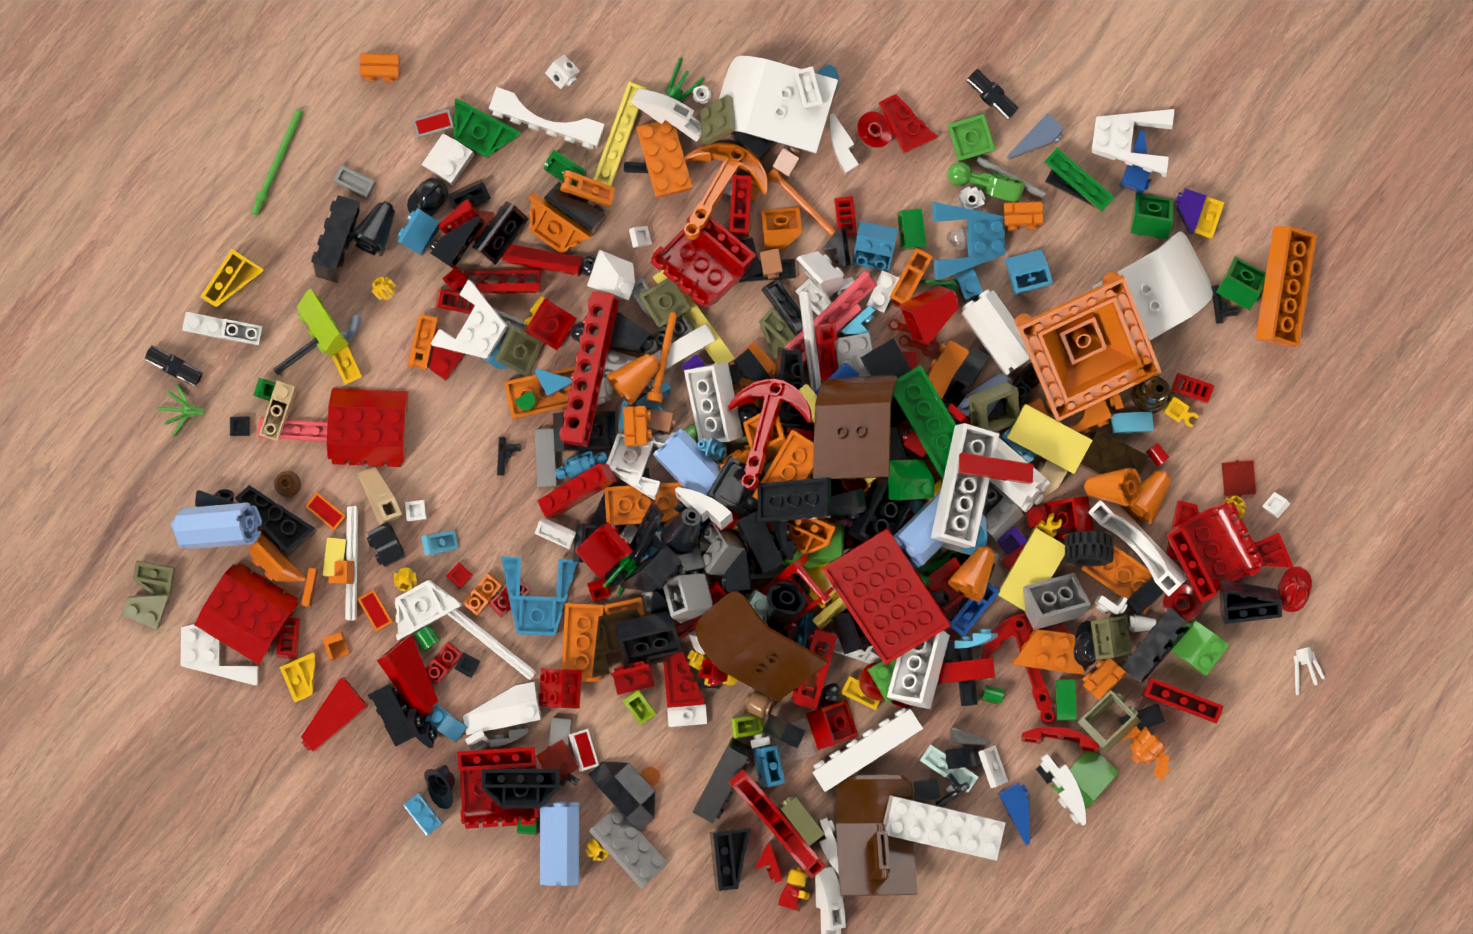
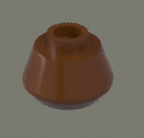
M283 471L277 475L274 485L280 495L291 497L299 491L301 481L296 473Z

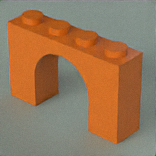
M1041 399L1027 404L1048 416ZM1105 400L1084 409L1079 423L1069 428L1084 435L1091 432V427L1098 425L1100 428L1109 424L1108 420L1112 418V415Z

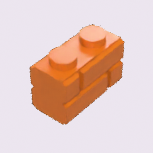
M361 53L360 77L364 78L366 82H376V79H383V82L394 83L395 80L400 79L401 58L399 54Z
M1042 202L1004 203V228H1008V231H1018L1020 227H1027V230H1039V227L1043 225Z
M646 406L623 407L625 447L648 446V441H652V431L647 426V422H651L650 410H647Z
M1111 658L1100 659L1095 664L1096 670L1093 673L1089 671L1082 679L1084 681L1082 687L1098 701L1126 673Z

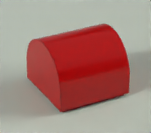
M1156 443L1146 451L1157 467L1169 459V456L1159 443Z
M605 577L587 583L593 601L611 596L609 586L603 587V584L606 582Z

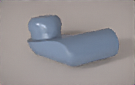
M352 315L349 330L342 331L347 342L352 341L359 330L361 317L358 315Z

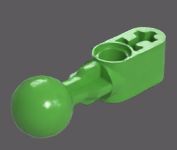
M962 162L952 164L947 172L948 180L954 186L962 187L968 183L974 184L978 189L985 190L988 195L1011 202H1020L1025 187V182L1002 174L973 173L970 167Z

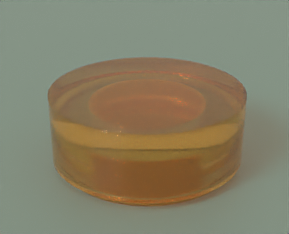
M647 767L641 773V776L650 786L656 785L660 780V773L654 767Z

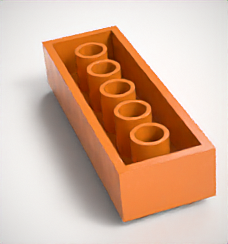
M1273 226L1255 340L1281 347H1299L1317 234L1291 226Z

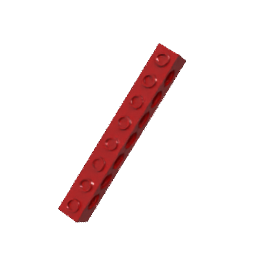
M592 291V295L588 299L587 305L589 309L584 317V332L580 336L581 346L576 354V369L572 373L573 383L568 391V406L565 408L563 415L565 420L559 433L560 440L569 445L588 447L619 304V298L614 294ZM603 310V314L597 317L598 312ZM599 328L598 334L593 335L594 330ZM595 347V351L589 354L590 349ZM591 365V370L585 373L586 367ZM587 384V388L581 391L582 386ZM583 402V407L577 410L578 404ZM579 421L578 427L573 428L574 423Z

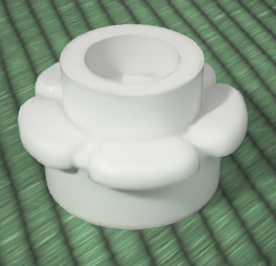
M705 85L696 87L693 90V99L697 103L705 104L711 98V91Z

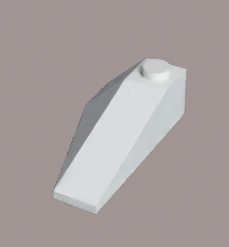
M535 682L516 685L464 715V724L467 726L466 735L477 733L480 730L484 732L541 720L542 716Z

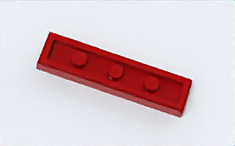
M960 453L958 473L1032 484L1034 464Z

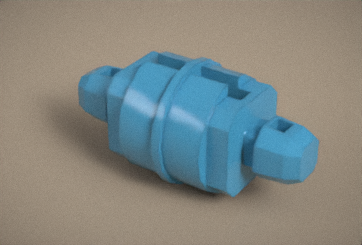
M592 450L577 453L565 459V467L557 468L555 473L558 479H564L569 476L572 480L599 463L606 464L608 457L606 453H598L594 456Z

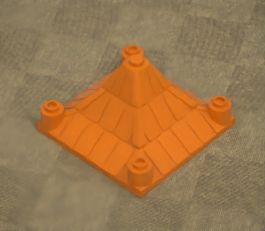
M1117 272L1107 273L1103 277V285L1100 287H1096L1085 294L1058 305L1041 315L1032 318L1029 314H1020L1014 321V326L1022 338L1047 398V405L1057 422L1162 373L1125 277Z

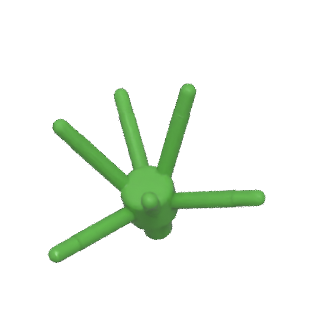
M179 384L176 387L182 399L169 390L167 394L182 404V408H157L159 411L181 412V415L164 422L167 425L182 419L172 433L173 436H176L188 417L203 415V408H197L194 404H189Z

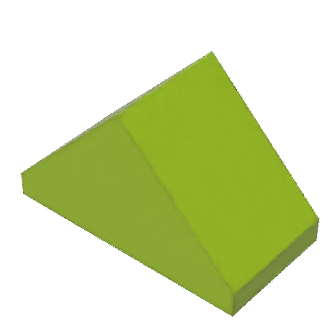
M640 690L623 700V703L640 725L656 715Z
M754 715L732 718L734 738L764 733L762 732L763 724L760 717Z

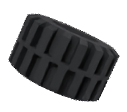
M1077 531L1065 536L1066 562L1087 567L1103 566L1113 562L1114 537L1112 535L1099 531Z

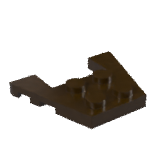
M637 609L598 617L592 677L610 674L606 654L621 651L617 637L616 622L641 617ZM662 656L649 659L648 662L649 665L666 662V658Z

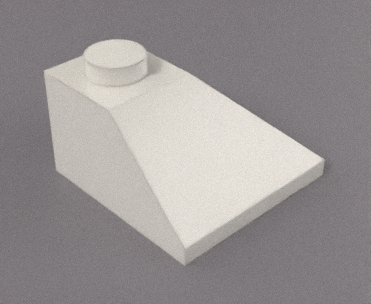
M599 250L587 286L603 293L614 294L619 299L629 300L635 284L633 263Z

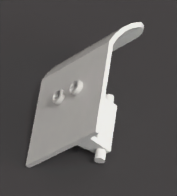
M738 56L728 68L719 99L726 95L733 98L735 131L816 153L838 80L815 73L823 105L804 110L794 71L801 69L768 59Z
M1181 231L1173 235L1157 250L1117 272L1125 277L1149 341L1192 317L1213 296L1210 280L1187 236ZM1101 281L1095 284L1094 286H1092V289L1100 287L1101 285H1103V282Z

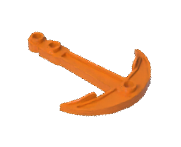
M715 143L699 147L684 157L685 162H711L712 158L724 161L702 202L697 205L691 215L690 223H687L684 227L685 236L688 239L693 240L699 237L700 229L705 227L715 205L729 186L733 175H736L739 169L748 172L752 176V180L761 189L763 195L767 194L766 172L759 159L750 151L735 144Z

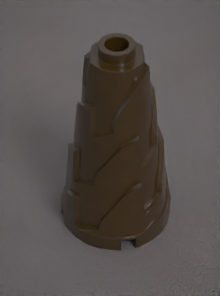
M1153 376L1134 385L1131 393L1132 402L1141 412L1158 413L1167 406L1170 400L1169 384L1161 377Z

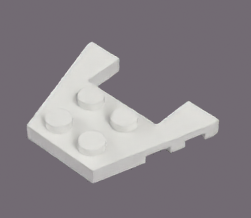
M468 280L460 295L475 305L473 311L457 338L439 329L431 345L489 359L508 326L496 310L487 302L485 296L479 292L476 285L471 280Z
M654 433L652 441H648V446L625 447L624 434H617L607 464H609L615 476L655 500L661 485L660 481L645 478L643 474L653 447L660 448L675 433H671V435Z

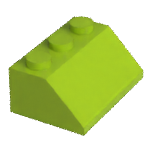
M311 288L307 290L297 305V309L300 312L297 315L303 324L307 323L310 327L307 331L313 339L317 338L319 341L316 345L322 354L326 352L329 357H332L347 347L349 343L319 297Z

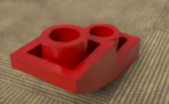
M520 578L519 596H526L531 589ZM507 586L488 603L500 618L511 610Z
M448 641L425 668L429 679L438 685L460 659L463 652Z

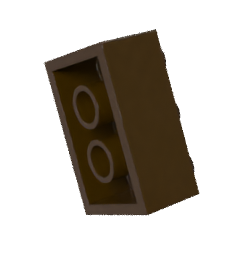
M1096 430L1091 439L1092 442L1079 466L1096 475L1125 468L1135 469L1140 475L1149 456L1100 430Z

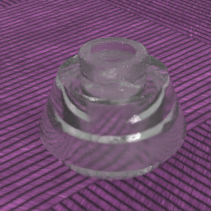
M967 227L953 230L947 234L946 239L953 248L958 250L968 248Z

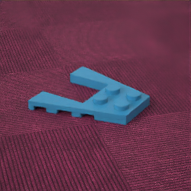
M932 202L933 222L967 219L968 257L934 260L935 279H943L1005 255L1004 216Z
M501 556L516 634L555 636L578 562H573V560L558 559L556 597L519 596L521 557Z

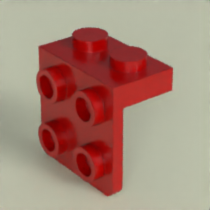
M609 522L598 527L575 550L598 578L603 577L622 558L629 556L633 552L630 548V543L626 539H622L618 534L617 528L613 524H609Z

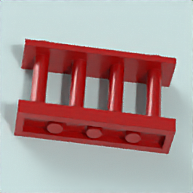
M805 553L758 591L767 596L771 586L776 585L780 581H788L796 584L798 589L805 593V604L807 607L783 630L779 631L780 633L785 629L790 631L797 625L796 620L819 602L823 605L831 598L829 594L834 590L831 587L826 592H823L808 574L804 564L809 558ZM794 572L802 577L817 595V599L811 600L794 579Z

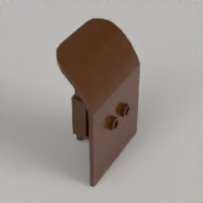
M897 376L842 377L825 380L821 384L815 403L813 479L826 477L831 479L890 477L891 402L897 383Z
M732 591L724 596L699 618L696 626V636L701 648L718 669L777 702L828 663V660L770 628L756 613L748 599L739 592Z
M855 775L844 779L838 785L835 805V829L840 896L918 894L913 841L888 836V832L885 831V825L883 824L890 795L909 800L913 799L912 783L907 777L903 775Z

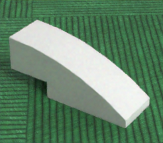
M834 113L830 114L831 142L837 161L846 176L858 168L859 164L850 152L854 148L853 141Z
M707 324L671 343L665 370L672 368L716 341ZM661 350L653 354L658 360L660 359Z
M680 487L675 489L676 497L687 508L696 509L700 513L702 522L710 518L723 530L733 521L732 512L711 497L690 489Z

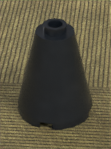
M383 201V203L379 202L350 234L349 240L351 243L354 240L357 242L355 246L362 251L374 256L376 253H380L379 256H382L386 249L395 214L393 205L386 201Z
M687 508L668 519L661 531L664 544L677 553L689 552L694 549L700 537V513L694 508Z
M780 581L776 585L771 586L768 591L767 625L775 631L783 630L805 606V593L801 592L796 584Z

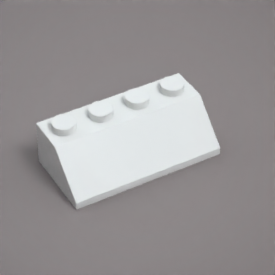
M728 362L684 370L698 440L705 439L710 441V438L713 437L720 442H728L742 438L743 433L737 407L732 410L728 408L731 400L735 397Z
M942 631L898 657L887 697L911 706L931 709L950 635Z

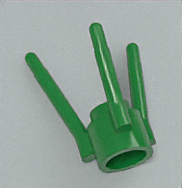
M679 58L665 93L666 96L683 103L685 98L704 81V78L702 77L682 95L683 90L680 87L689 71H685L677 86H673L682 62V58Z
M956 279L944 281L920 280L919 284L940 285L958 294Z
M630 555L622 558L619 561L620 567L603 584V587L606 588L623 569L625 571L629 570L627 578L637 567V562H634ZM620 587L617 595L620 596L625 588Z

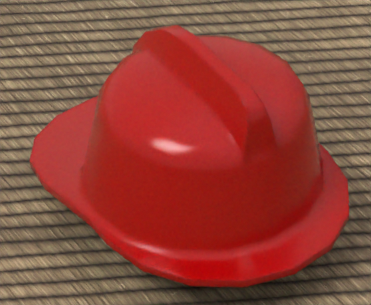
M1302 567L1289 568L1282 576L1278 593L1282 600V609L1287 612L1299 611L1307 602L1312 579L1308 571Z

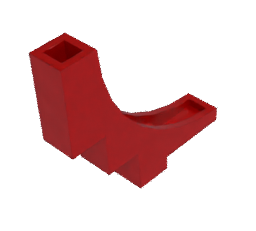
M744 769L729 781L730 785L760 817L811 879L826 867L815 851L806 843L799 832Z

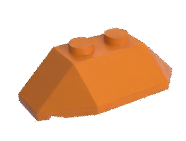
M825 518L787 521L789 525V535L787 538L794 541L796 551L809 555L830 545L836 527ZM774 522L766 523L768 530H771L774 534Z
M262 531L255 543L249 544V554L253 557L251 561L258 568L262 566L266 570L264 574L268 579L278 582H306L307 577Z

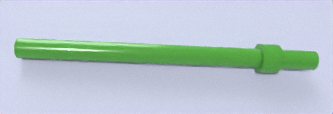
M296 109L260 192H257L256 202L251 211L253 215L258 216L263 203L267 201L268 191L303 114L301 110Z

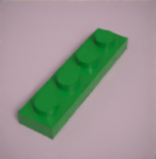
M1056 148L1044 161L1050 169L1101 213L1115 198L1060 149Z

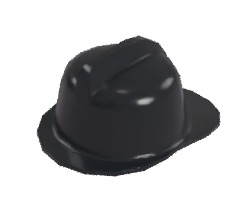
M435 178L423 181L408 199L407 207L409 213L416 211L418 208L427 215L433 216L447 199L448 190L446 185L441 180Z
M1084 621L1079 625L1074 646L1076 662L1081 666L1087 667L1097 661L1091 621Z
M442 765L435 770L427 769L424 777L431 799L439 808L449 809L453 803L451 792L455 785L453 774L446 765Z

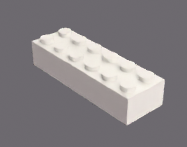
M965 423L955 425L933 524L932 539L963 548L975 547L990 478L958 473L959 454L967 453L994 458L999 433Z
M902 708L894 713L896 717L889 720V718H886L878 723L879 728L876 730L869 729L862 734L863 738L859 741L854 739L847 743V748L842 752L838 749L830 754L831 759L825 763L821 760L813 765L814 770H812V773L823 790L826 792L922 730V726L911 709L908 708L906 710Z
M892 795L889 796L883 822L888 836L996 861L1005 827V822Z

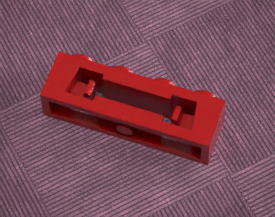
M815 629L814 633L810 632L807 642L811 644L810 651L814 652L816 642H820L817 651L824 653L826 644L830 643L827 655L823 656L824 659L828 660V663L819 670L815 683L817 689L814 699L811 698L813 687L807 686L805 695L802 694L804 683H807V679L798 688L793 690L791 699H794V704L814 710L817 709L838 635Z

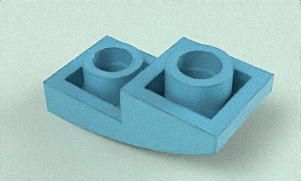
M1152 412L1112 414L1113 434L1150 433L1154 431Z
M979 629V633H973V637L961 636V640L955 641V648L974 647L988 643L997 638L998 633H991V629Z

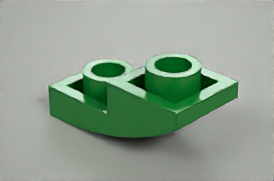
M1075 679L1056 680L1057 721H1077Z

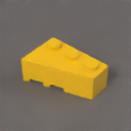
M231 249L200 297L218 308L265 270Z

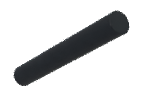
M314 338L273 368L276 374H280L317 346L316 344L319 343L317 338Z

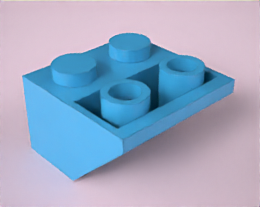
M417 208L416 211L410 213L407 219L409 223L406 228L402 227L397 237H399V243L423 256L437 233L440 222Z
M860 221L851 265L889 272L898 229Z
M1041 249L1004 259L1014 296L1052 286L1053 282L1049 267Z

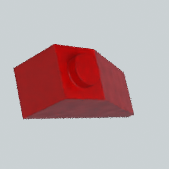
M733 175L729 232L734 236L749 237L752 176Z

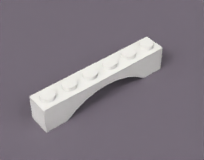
M498 87L495 89L489 106L490 112H493L492 115L497 118L503 119L504 116L510 118L512 123L521 125V122L525 123L532 130H545L547 135L552 137L562 136L565 141L573 144L575 141L580 142L582 147L590 150L593 147L598 149L605 130L603 123L588 118L568 123L542 119L527 110L518 100L515 93Z
M1101 499L1088 512L1102 527L1119 536L1139 555L1148 567L1157 585L1168 596L1188 579L1177 564L1119 504Z

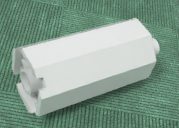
M987 289L979 295L978 301L974 303L971 300L964 305L961 314L1004 375L1007 376L1010 371L1013 372L1030 360L1022 338L1014 326L1015 319L994 290L990 292Z
M998 438L994 458L1028 463ZM1034 467L1032 484L992 478L989 480L1024 512H1027L1034 503L1038 505L1044 498L1043 493L1051 485V482Z

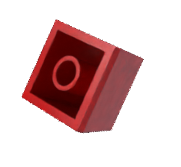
M938 285L899 305L913 340L925 345L933 340L959 308L957 303L958 296L954 291Z

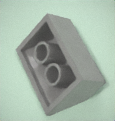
M1075 573L1023 587L1026 615L1034 630L1082 617L1091 605Z

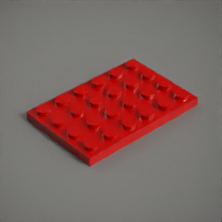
M888 527L822 567L828 580L885 665L951 626V623Z

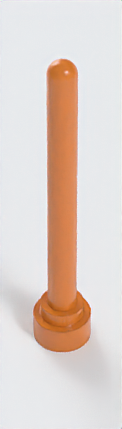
M773 168L767 174V178L771 182H777L832 237L836 230L782 177L781 171Z
M676 312L669 314L659 359L660 363L658 364L659 369L656 372L653 389L648 392V401L662 403L661 385L676 323Z

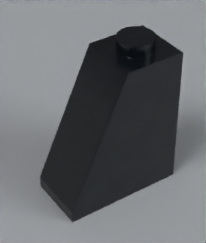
M617 311L609 349L644 354L646 350L652 347L655 338L648 331Z
M973 347L953 376L943 399L958 407L971 390L990 356Z
M661 531L655 532L651 540L657 550L665 546ZM698 545L689 552H674L682 561L678 566L679 571L677 573L679 575L701 574L705 568Z
M770 714L762 732L798 749L806 730Z

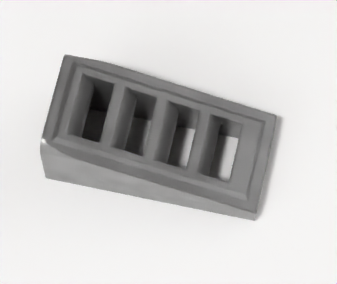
M951 727V743L990 744V740Z

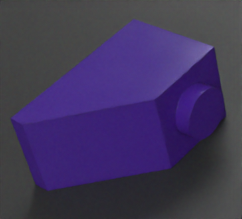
M1185 188L1182 193H1178L1175 203L1178 204L1177 211L1188 233L1193 234L1207 196Z

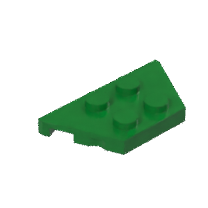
M457 98L455 99L453 139L465 147L489 158L520 136L521 132Z

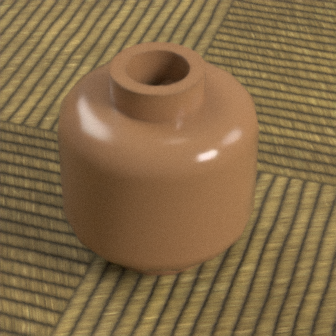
M757 690L752 694L749 693L745 699L747 711L760 718H764L766 715L769 716L775 706L773 699Z

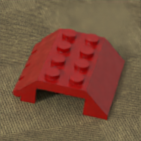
M691 215L687 218V223H690ZM710 217L705 227L700 229L699 237L693 240L688 239L683 228L664 249L660 246L653 253L650 263L659 271L664 270L663 274L673 283L678 282L677 286L688 296L692 294L691 298L701 307L704 305L709 307L717 303L743 277L755 259L756 254L713 217Z
M332 388L328 405L326 442L327 457L332 460V464L346 465V460H349V465L365 466V461H368V466L384 467V462H387V467H401V462L405 461L406 455L404 439L409 391Z
M1227 501L1211 506L1176 525L1166 534L1200 603L1218 595L1219 580L1235 582L1244 576H1252L1261 571L1260 566L1265 564L1259 552L1252 553L1257 547L1251 535H1243L1248 532V529L1242 517L1235 519L1240 513L1234 502L1228 504Z
M239 563L237 566L233 564L224 573L203 605L194 626L260 666L270 651L269 647L289 616L292 617L296 611L298 598L288 592L282 594L283 589L272 582L267 585V579L256 572H253L252 575L249 574L251 569Z
M535 747L457 751L462 805L460 814L461 822L465 824V829L479 828V823H482L483 828L498 827L499 822H502V827L518 826V821H521L522 826L535 825V820H539V808H501L481 789L482 769H537Z

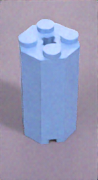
M681 428L653 454L683 488L707 495L721 471V468L705 455L706 452L699 450L697 443Z
M941 490L894 535L895 540L915 569L924 565L945 543L931 538Z
M249 503L182 508L175 516V520H172L171 528L174 531L180 548L198 549L254 544L260 537L261 531L257 530L258 526H261L262 520L257 507L250 506Z
M562 801L555 802L553 805L552 802H546L540 808V885H579L580 802H568V805L567 802Z

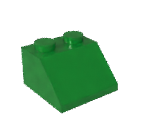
M1136 193L1130 233L1138 236L1168 239L1173 223V199Z
M1235 256L1216 293L1250 311L1264 287L1266 273Z
M923 459L890 461V477H888L889 500L934 498V478Z

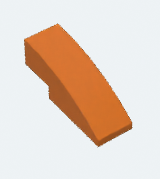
M916 248L889 298L900 304L910 300L933 256Z

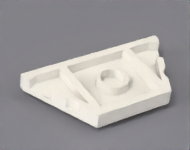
M431 580L425 581L395 598V608L397 609L396 623H398L397 640L409 636L456 610L462 604Z

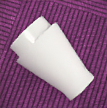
M1137 614L1128 615V630L1132 633L1151 630L1156 625V619Z

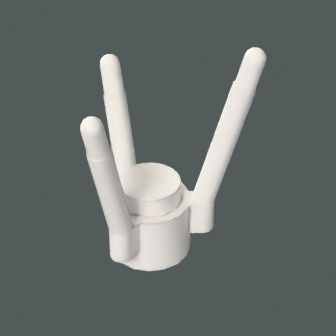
M1311 647L1296 650L1297 656H1293L1295 662L1296 695H1299L1300 688L1299 662H1301V665H1308L1314 685H1318L1311 664L1312 661L1321 679H1325L1315 658L1314 651H1311Z

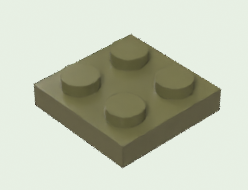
M726 95L700 110L703 144L710 145L735 131L733 98Z
M669 278L639 295L658 329L668 323L671 312H676L678 318L691 310L677 284L673 283Z
M510 326L495 357V361L528 377L543 342L514 326Z

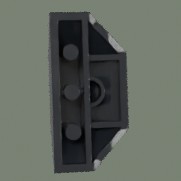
M602 761L599 766L588 774L598 788L639 831L644 829L655 818V790L630 763Z
M482 769L481 789L501 808H541L560 789V769Z

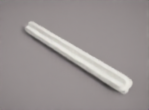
M801 290L799 292L809 382L810 388L815 392L821 386L811 294L809 290Z
M357 506L347 507L346 560L354 561V584H346V620L357 619Z
M456 609L448 613L451 618L526 678L531 680L535 676V670L460 610Z

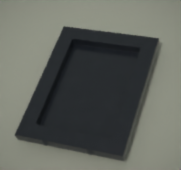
M729 456L706 496L743 516H747L758 511V500L752 497L757 488L749 490L742 485V477L746 474V464ZM763 473L758 477L759 484L765 476Z

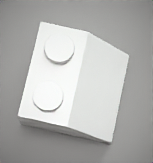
M442 134L422 163V166L454 186L474 157V153L458 141Z
M816 251L796 258L804 273L828 298L846 284L843 279L844 273L838 267L834 268L831 265L832 261L826 254L822 256Z

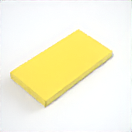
M1026 404L1022 407L1006 437L1075 474L1092 442L1088 437Z
M1035 528L1001 585L998 596L1025 611L1023 587L1051 579L1065 555V545Z

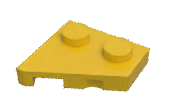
M315 652L279 667L295 703L312 696L314 693Z

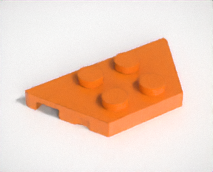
M534 192L530 194V232L559 253H563L570 247L573 248L580 242L587 241L592 237L593 233Z
M1036 629L1031 633L1029 640L1023 644L1022 650L1016 659L1013 658L1012 660L1013 665L1084 675L1083 666L1079 665L1074 658L1075 637L1072 633Z

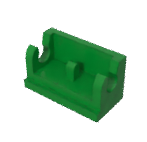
M556 150L552 151L543 168L563 183L565 171H571L585 176L587 173L584 168ZM572 181L571 185L576 186L577 182Z
M922 208L898 212L897 218L902 251L926 247Z

